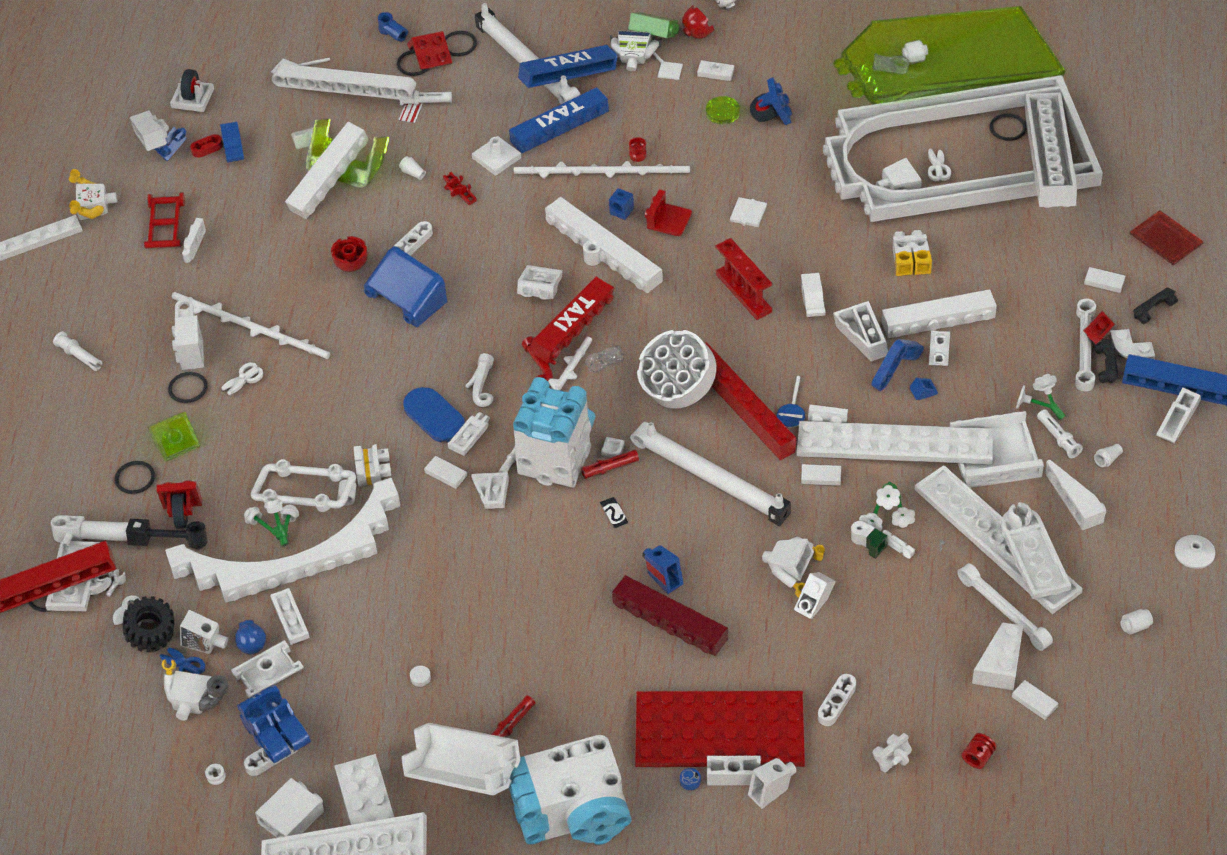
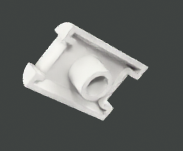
M285 640L231 670L236 681L241 679L247 687L245 691L248 698L304 668L300 661L294 663L288 655L290 648Z

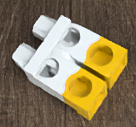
M914 230L911 235L907 236L902 231L895 232V236H893V254L896 276L913 275V263L915 275L931 274L932 258L926 234H922L921 230Z

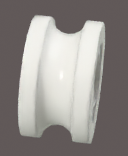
M212 764L205 771L208 782L213 785L222 783L226 778V773L220 764ZM217 771L218 776L214 777L213 772Z

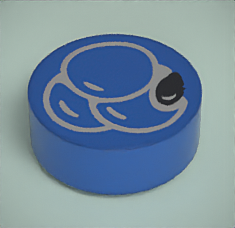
M687 768L681 772L680 785L684 789L695 790L700 786L701 775L696 769Z

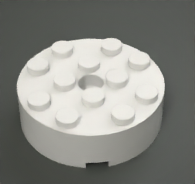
M670 330L658 335L647 344L640 355L639 370H637L641 387L654 401L667 408H683L694 404L709 391L716 375V361L710 348L696 334L687 330Z

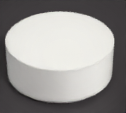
M425 666L414 667L410 672L411 683L417 687L426 686L431 680L429 669Z

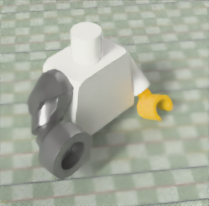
M166 659L162 661V667L166 670V674H164L166 697L171 702L173 709L177 710L176 717L180 720H187L190 713L201 714L218 706V702L228 691V683L223 676L216 675L211 677L175 671V674H173L172 670L176 668V662L171 660L172 665L170 668H167Z

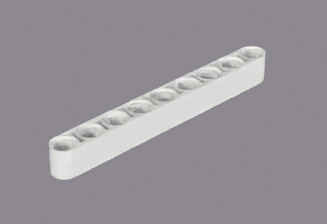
M280 64L272 76V82L279 87L399 100L410 99L416 87V82L409 77Z

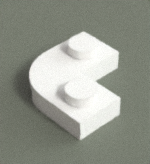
M1129 329L1110 331V339L1113 342L1116 355L1119 354L1128 359V355L1131 354L1155 360L1152 342L1133 343Z

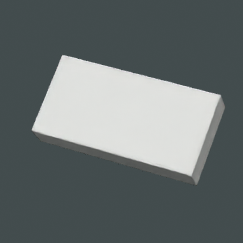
M1089 267L1084 284L1121 293L1125 275Z
M437 456L424 468L426 474L455 489L467 477L466 471Z
M802 464L801 484L840 485L841 466Z
M1026 680L1012 693V698L1044 720L1056 710L1059 704Z

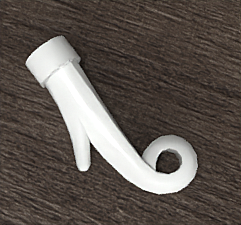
M486 353L480 354L477 363L478 367L473 377L466 384V388H470L474 384L473 401L480 407H487L493 402L491 394L482 393L489 369L492 368L494 361L493 356Z

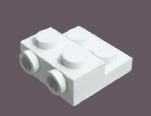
M527 265L518 279L517 294H521L524 297L535 296L543 300L553 299L557 293L558 283L562 278L563 270Z

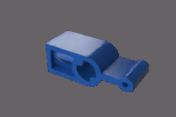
M238 123L220 124L227 163L244 160Z

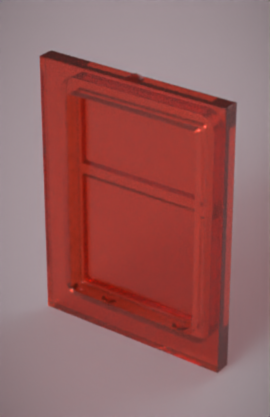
M1161 210L1130 231L1133 237L1173 266L1200 247L1204 242Z

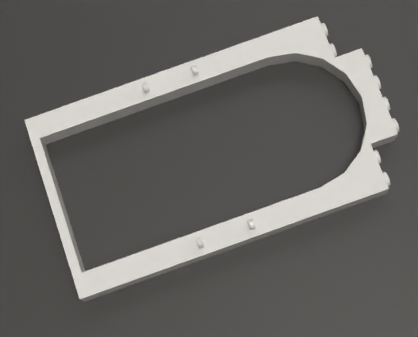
M1062 75L838 110L835 124L836 128L840 129L839 136L826 137L825 145H823L824 156L827 155V166L831 168L832 181L835 180L836 193H839L841 200L860 197L861 202L865 204V215L869 216L870 222L1037 196L1034 170L913 190H890L872 185L857 175L848 162L847 155L855 142L866 134L880 129L1025 106V94L1061 92L1065 118L1084 163L1073 164L1077 189L1101 186L1103 172Z

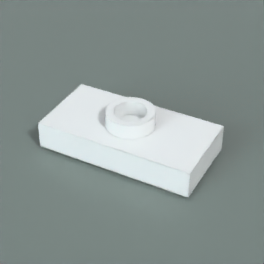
M701 60L697 76L731 81L734 65Z

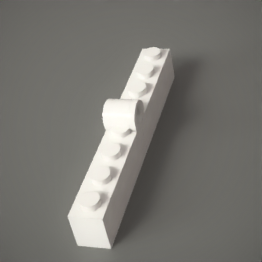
M559 197L545 208L546 221L583 247L584 262L586 264L594 266L603 261L612 270L620 273L624 279L631 281L638 289H642L646 293H649L663 282L662 269L562 197Z

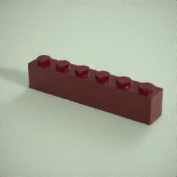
M627 575L622 578L612 591V600L616 607L625 609L632 613L633 616L648 621L652 626L665 630L669 635L679 637L685 643L700 648L704 653L716 656L728 640V627Z

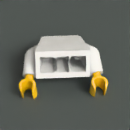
M795 537L789 540H779L773 551H765L763 553L762 559L764 563L769 564L773 575L788 587L796 589L795 595L799 598L802 592L799 589L803 590L805 583H797L796 581L801 580L812 555L817 561L823 559L825 548L823 545L814 547L813 543L809 542L808 539Z

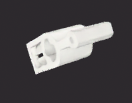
M819 273L801 274V291L806 316H825L826 312Z

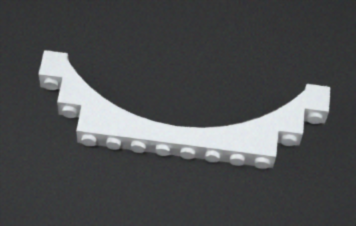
M388 478L373 483L374 489L369 499L350 523L326 541L292 556L261 562H235L198 554L187 549L184 544L166 549V555L174 579L194 573L200 591L219 585L224 601L227 603L267 589H273L285 583L294 582L307 576H313L316 573L331 570L344 564H350L362 558L371 557L377 554L373 535L389 530L385 511L400 507L399 495L393 480Z

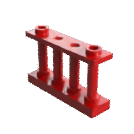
M732 238L715 245V248L725 258V266L716 270V276L756 320L772 313V307L763 298V290L771 287L772 282Z

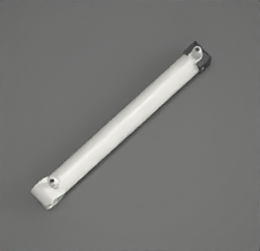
M486 3L482 4V11L475 14L476 28L482 33H488L519 63L539 59L495 18V13L487 7ZM561 76L560 82L544 85L558 98L560 104L581 95L576 87H570L567 84L566 76Z
M643 422L630 436L631 441L638 448H648L768 515V520L779 527L791 514V502L783 498L782 494L778 493L776 497H773L658 433L652 422Z

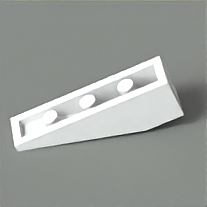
M1048 460L1046 462L1045 474L1081 529L1085 530L1104 523L1105 505L1100 503L1093 493L1051 460Z

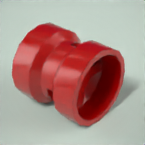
M641 137L632 138L629 141V157L632 161L641 162L647 157L646 141Z

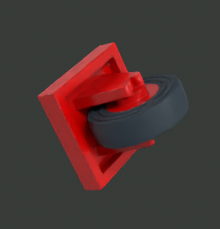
M186 480L181 483L165 482L157 485V494L162 507L167 509L168 516L173 518L176 529L186 528L188 516L193 515V507L202 506V497L196 481Z

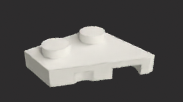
M508 472L471 475L485 509L505 507L509 482Z

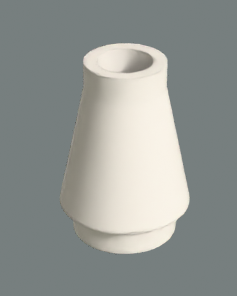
M404 157L399 164L402 172L419 180L426 174V171L412 157Z
M1119 444L1099 449L1094 455V460L1100 467H1109L1123 453V449Z

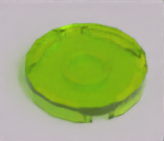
M728 96L714 97L706 104V116L711 122L716 124H723V122H727V124L732 123L740 115L739 103Z

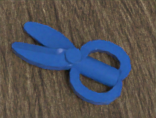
M167 649L172 657L164 654L159 655L162 661L166 659V664L172 665L171 660H174L176 667H179L181 672L187 670L193 674H202L205 671L206 666L202 659L198 657L185 659L183 654L176 649ZM192 662H196V663L200 664L201 666H200V668H198V667L194 666V665L191 664V663H192Z

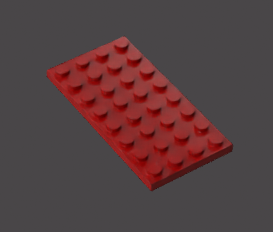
M636 691L635 767H707V756H760V766L777 758L784 764L791 762L795 767H805L803 691Z

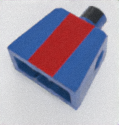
M662 545L657 546L653 550L651 548L644 550L642 557L646 561L648 574L667 594L684 584L680 561L676 555Z

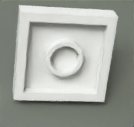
M497 136L492 137L488 143L473 152L472 159L496 176L521 159V153Z

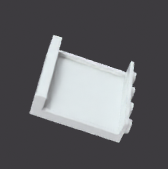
M1026 411L950 422V427L993 429L992 464L958 463L963 482L969 488L1042 477L1044 464L1042 459L1037 457L1025 422Z

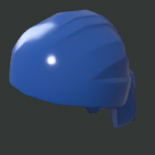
M245 620L239 623V629L235 636V643L238 649L249 655L258 653L263 649L266 642L264 630L255 624L253 620Z

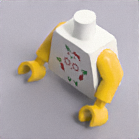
M72 169L69 181L71 183L78 182V184H76V200H72L69 204L70 213H78L79 220L95 219L100 215L107 214L108 204L118 202L116 192L107 193L104 184L91 182L84 177L80 178V172L77 169Z

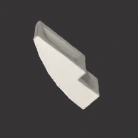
M1182 388L1156 436L1175 443L1200 403L1201 396Z

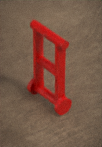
M180 192L179 196L153 197L152 194H148L147 202L151 211L148 241H144V247H181L178 233L180 208L185 206L184 192ZM176 203L175 218L155 219L156 204ZM174 225L173 240L153 241L154 226Z

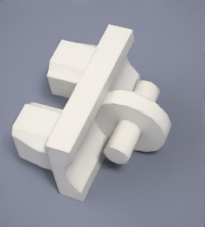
M931 330L929 365L948 366L950 331Z
M905 733L900 736L892 734L887 740L888 746L886 748L878 746L873 750L874 759L879 762L881 771L887 772L898 763L903 766L909 763L908 755L911 753L912 748L908 743V735Z

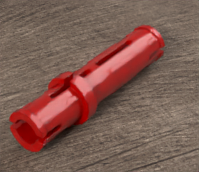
M634 449L627 453L605 460L600 459L596 463L581 467V473L584 479L598 474L603 475L609 470L639 461V456Z
M526 695L505 720L497 724L496 730L491 735L500 737L510 736L513 732L512 729L536 704L534 699ZM522 709V712L514 719V716ZM507 724H509V726H508V727L504 730V732L501 734L500 732L504 729V727H505Z

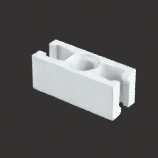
M707 756V785H750L753 770L761 765L760 756Z

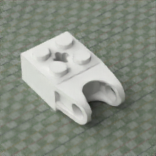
M189 299L179 300L175 304V326H172V334L175 337V340H172L173 351H177L175 352L176 362L180 363L182 370L204 368L203 337L198 317L194 313L193 302ZM181 305H189L187 309H180Z

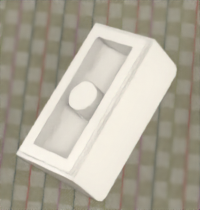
M325 125L291 134L297 149L330 140Z

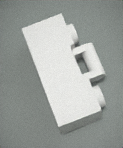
M150 111L130 117L134 133L147 151L167 143L165 138L168 137L166 131L169 130V127L163 119L157 120L156 115H152Z

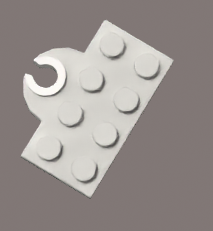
M61 541L57 558L100 542L71 541L68 547H63V541ZM113 571L103 575H108L109 577H112ZM100 575L52 593L47 597L46 609L53 611H87L90 595L105 591L112 584V580L109 577L99 579L102 576Z

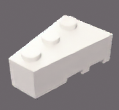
M869 301L833 313L836 327L870 361L886 357L888 353L887 343Z
M1001 624L974 669L972 684L1014 691L1023 631L1022 625Z

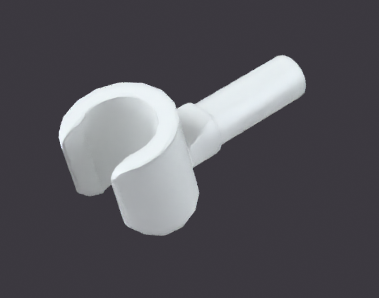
M119 569L113 572L114 581L106 593L108 597L111 596L118 585L126 582L125 572L120 576Z

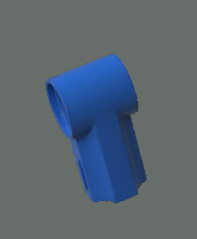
M382 12L378 15V27L381 34H388L400 42L406 39L408 30L393 20L391 13Z

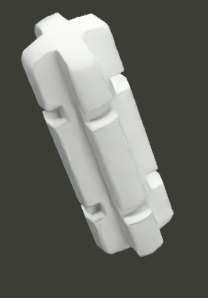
M888 530L883 531L884 534L888 535L887 542L890 547L899 553L903 552L902 555L909 559L914 555L915 549L910 545L906 546L907 543L895 535L892 536V533Z

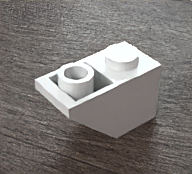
M820 572L810 573L794 610L812 619L828 600L836 581Z

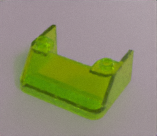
M328 118L316 119L314 121L306 159L308 171L334 140L327 136L330 123ZM374 137L371 152L367 155L366 162L353 160L337 181L356 187L368 186L383 165L389 137Z

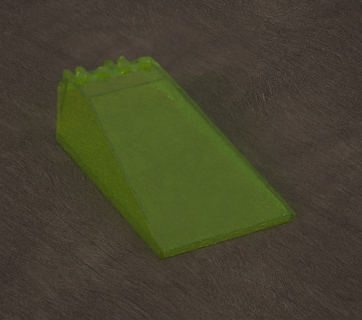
M1021 6L874 20L842 51V58H838L833 62V66L837 68L839 75H847L851 72L855 80L848 82L846 85L847 89L851 91V96L853 98H860L865 95L866 99L873 105L1054 76H1064L1065 69ZM920 40L923 45H927L928 55H926L923 62L909 64L907 61H904L902 48L908 42Z

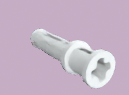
M414 90L410 99L400 100V106L404 104L418 105L419 103H452V92H419Z
M59 332L55 336L53 344L56 347H61L66 354L74 355L94 371H98L101 368L98 364L102 365V361L80 347L75 339H70L65 332Z
M1046 409L1038 413V420L1057 439L1058 446L1064 448L1069 458L1077 457L1083 450L1082 445L1077 444L1073 439V435L1065 432Z

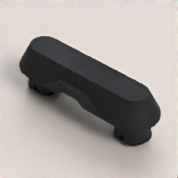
M1167 287L1133 310L1134 318L1139 319L1142 324L1150 321L1151 316L1148 311L1153 306H1157L1164 301L1169 306H1173L1178 302L1177 297L1174 295L1176 291Z
M1102 338L1101 342L1094 345L1097 354L1104 353L1106 356V369L1099 372V381L1112 384L1118 379L1114 345L1112 340Z

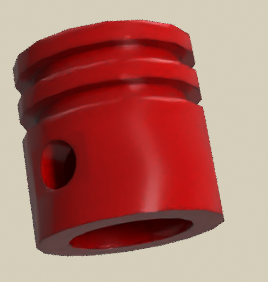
M976 733L962 752V758L971 767L982 769L996 750V743L989 736Z

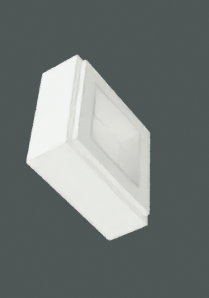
M606 437L601 450V456L614 457L622 454L625 440Z

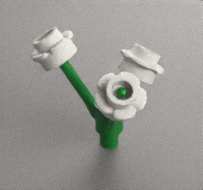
M270 497L266 500L264 508L267 509L268 513H274L277 524L274 528L261 520L262 513L258 507H250L245 511V523H250L251 525L261 524L276 536L281 546L288 545L287 532L289 522H294L299 516V511L295 506L286 505L282 507L283 500L278 499V497ZM279 511L281 512V518L285 520V523L282 525L278 514Z

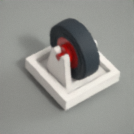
M186 69L170 102L171 108L204 112L213 93L214 85L201 82L196 70Z

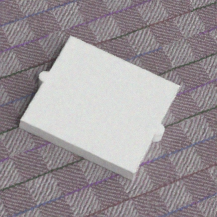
M739 197L730 221L740 223L743 226L759 227L767 203Z

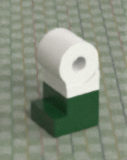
M857 521L852 524L851 540L855 544L868 548L869 555L876 559L887 547L888 535L863 521Z

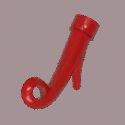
M529 336L522 341L521 345L543 372V374L536 377L549 381L550 378L553 379L551 368L548 363L530 352L534 337ZM552 359L549 363L555 365L556 361Z

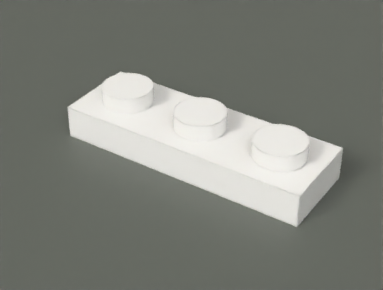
M290 589L271 594V600L290 645L310 638Z

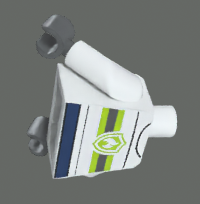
M618 31L617 37L614 38L610 35L612 50L618 55L617 57L621 59V62L627 63L626 69L628 71H636L637 64H644L646 59L650 58L656 49L661 47L662 38L656 40L653 36L651 41L650 32Z

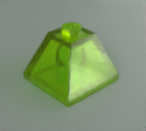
M185 411L147 426L154 444L165 462L200 447Z

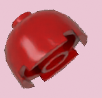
M694 5L682 17V24L684 26L682 30L688 37L692 36L695 39H703L714 31V27L712 25L709 27L707 24L708 18L697 7L694 9Z
M347 236V239L344 240L340 238L331 247L334 264L344 272H355L361 269L367 261V247L365 242L358 237Z

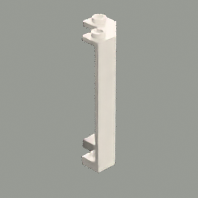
M427 723L414 729L416 750L402 756L403 771L406 777L488 795H495L509 788L512 781L509 779L513 769L517 768L520 763L519 746L516 739L433 723Z

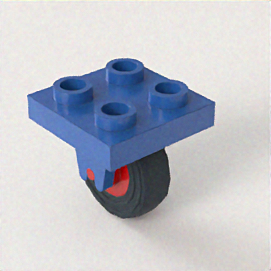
M772 77L767 80L769 92L757 96L752 101L750 113L758 122L769 121L779 115L783 123L788 125L792 123L790 117L792 111L788 105L790 100L786 93L783 94L781 84L777 83Z

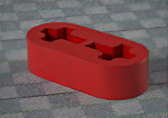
M209 135L193 142L190 146L191 153L196 158L204 157L220 150L223 147L220 135Z

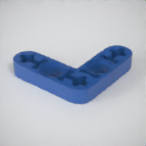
M896 340L884 358L871 385L877 390L882 391L888 385L901 360H917L923 353L924 346L916 341Z

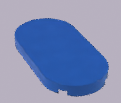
M416 388L410 391L404 398L403 405L406 415L435 441L450 442L465 424L463 416L438 392L431 388Z

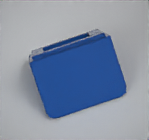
M916 377L910 385V390L916 400L938 394L931 379Z

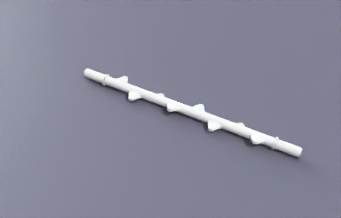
M626 161L622 166H597L596 164L591 166H566L563 162H559L556 167H514V174H539L545 179L549 174H574L578 176L580 173H605L608 178H612L615 173H639L640 175H645L646 173H690V166H663L662 164L656 166H632L629 161Z
M177 292L172 294V299L177 301L182 299L191 300L195 314L205 311L221 317V322L223 323L231 321L251 329L250 336L252 337L262 333L279 340V345L290 344L308 351L309 354L313 353L326 359L330 357V352L315 347L313 344H308V339L297 340L279 333L280 326L278 325L266 328L251 322L249 316L241 318L221 310V303L210 306Z
M590 337L585 338L574 356H565L564 360L568 366L560 378H550L548 381L553 389L561 390L567 380L577 378L573 370L592 342ZM515 447L507 455V459L500 468L499 473L508 472L512 464L516 462Z

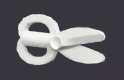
M929 149L928 157L933 165L928 169V177L933 181H946L950 179L951 169L944 165L942 150H938L936 157L933 150ZM943 170L947 172L945 176L943 175ZM932 171H936V176L932 175Z
M246 363L240 368L239 377L226 382L221 387L222 391L229 389L227 393L231 395L241 389L246 383L258 382L263 377V370L257 367L255 363Z

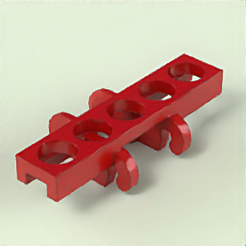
M449 172L447 176L443 175V179L447 183L444 189L450 190L452 197L459 195L468 205L477 201L476 197L470 192L472 186L468 184V187H466V185L461 184L463 181L462 175L459 176V179L452 172Z

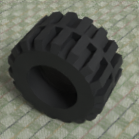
M146 596L142 597V600L137 598L134 600V604L130 603L128 610L125 609L123 617V635L126 642H130V646L133 648L137 646L138 651L141 652L143 649H146V652H151V649L158 651L160 646L163 648L167 646V641H171L174 633L175 621L174 612L170 609V605L168 603L163 604V599L161 598L155 600L154 596H151V599H147ZM144 619H153L160 625L148 630L141 628L138 623Z

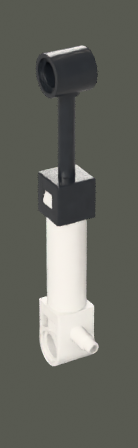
M58 515L51 520L53 538L60 543L63 541V547H68L71 541L83 542V539L127 541L128 545L147 546L150 537L186 538L189 547L200 549L206 546L208 541L205 524L200 521L189 523L185 531L151 529L149 519L130 518L129 522L87 521L84 516Z

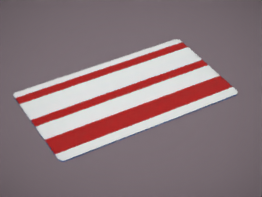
M423 103L418 105L405 104L399 121L415 123Z

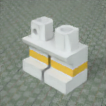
M377 444L369 449L354 446L356 475L359 487L373 485V483L381 481V477L391 476L390 463L379 464V462L390 461L388 448L377 449Z

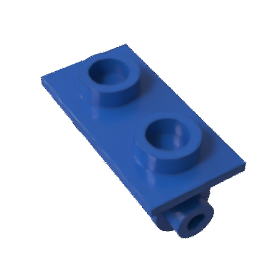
M173 127L167 134L168 137L165 138L167 143L154 149L166 161L171 158L187 139L184 128L176 129Z

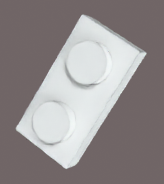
M818 405L809 406L808 421L847 423L848 409Z

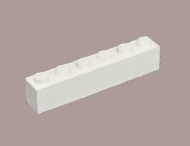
M350 122L346 123L285 201L290 211L304 219H307L315 211L316 206L325 198L330 188L334 187L336 181L341 174H344L348 165L355 160L359 151L366 146L369 139L363 129Z
M989 289L882 310V325L887 338L900 337L995 318L997 305Z

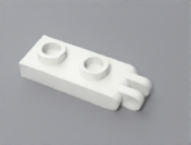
M202 218L195 219L194 224L190 226L188 237L184 240L182 255L185 263H189L194 259L206 232Z
M478 412L475 417L471 416L448 443V449L465 456L488 428L490 417L487 415L483 417L481 412Z

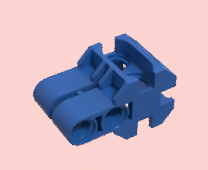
M276 685L269 686L237 705L241 713L240 719L249 734L252 733L256 744L263 748L274 764L291 754L288 745L295 752L311 742L308 733L294 715L288 701L281 697L280 690Z

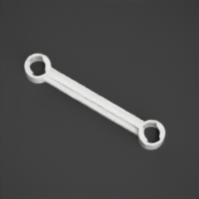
M1091 299L1080 300L1076 310V314L1080 318L1079 372H1077L1075 378V386L1078 390L1084 392L1092 390L1095 382V375L1091 372V340L1083 331L1095 316L1096 304ZM1086 307L1089 308V310L1084 311L1081 308ZM1085 378V379H1088L1089 381H1085V383H1084V382H1081L1079 379Z
M968 563L958 570V577L964 585L968 587L973 586L1012 622L1023 626V631L1029 636L1031 643L1036 649L1043 651L1053 643L1052 636L1045 628H1037L980 577V573L974 565Z

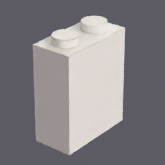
M290 778L255 814L258 824L277 838L302 834L324 813L323 800L318 794L309 792L302 782L299 781L297 783Z

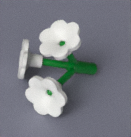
M1045 374L1042 377L1036 378L1033 384L1034 390L1044 391L1048 395L1051 404L1026 395L1025 385H1023L1016 408L1018 409L1023 402L1029 404L1032 402L1050 408L1059 420L1066 415L1054 402L1051 394V388L1057 382L1056 376Z

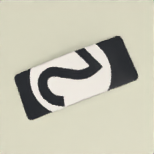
M614 497L600 502L614 528L628 524L623 511Z

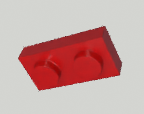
M1101 311L1083 331L1090 340L1097 344L1115 324Z

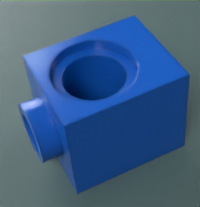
M617 188L609 199L610 215L626 220L634 209L633 194Z

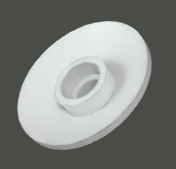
M1199 535L1184 536L1175 545L1174 552L1176 558L1180 563L1189 568L1200 569L1207 567L1215 558L1213 544L1208 539Z

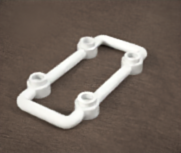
M281 459L276 464H267L261 469L251 491V498L255 501H262L265 504L268 498L278 497V499L283 500V504L316 506L318 511L325 512L330 508H341L345 505L355 483L356 474L350 470H343L338 464H332L328 469L293 466L289 461ZM270 471L277 472L281 477H286L291 473L329 476L334 482L348 478L337 501L330 500L325 494H319L315 499L277 495L272 489H267L263 494H259Z

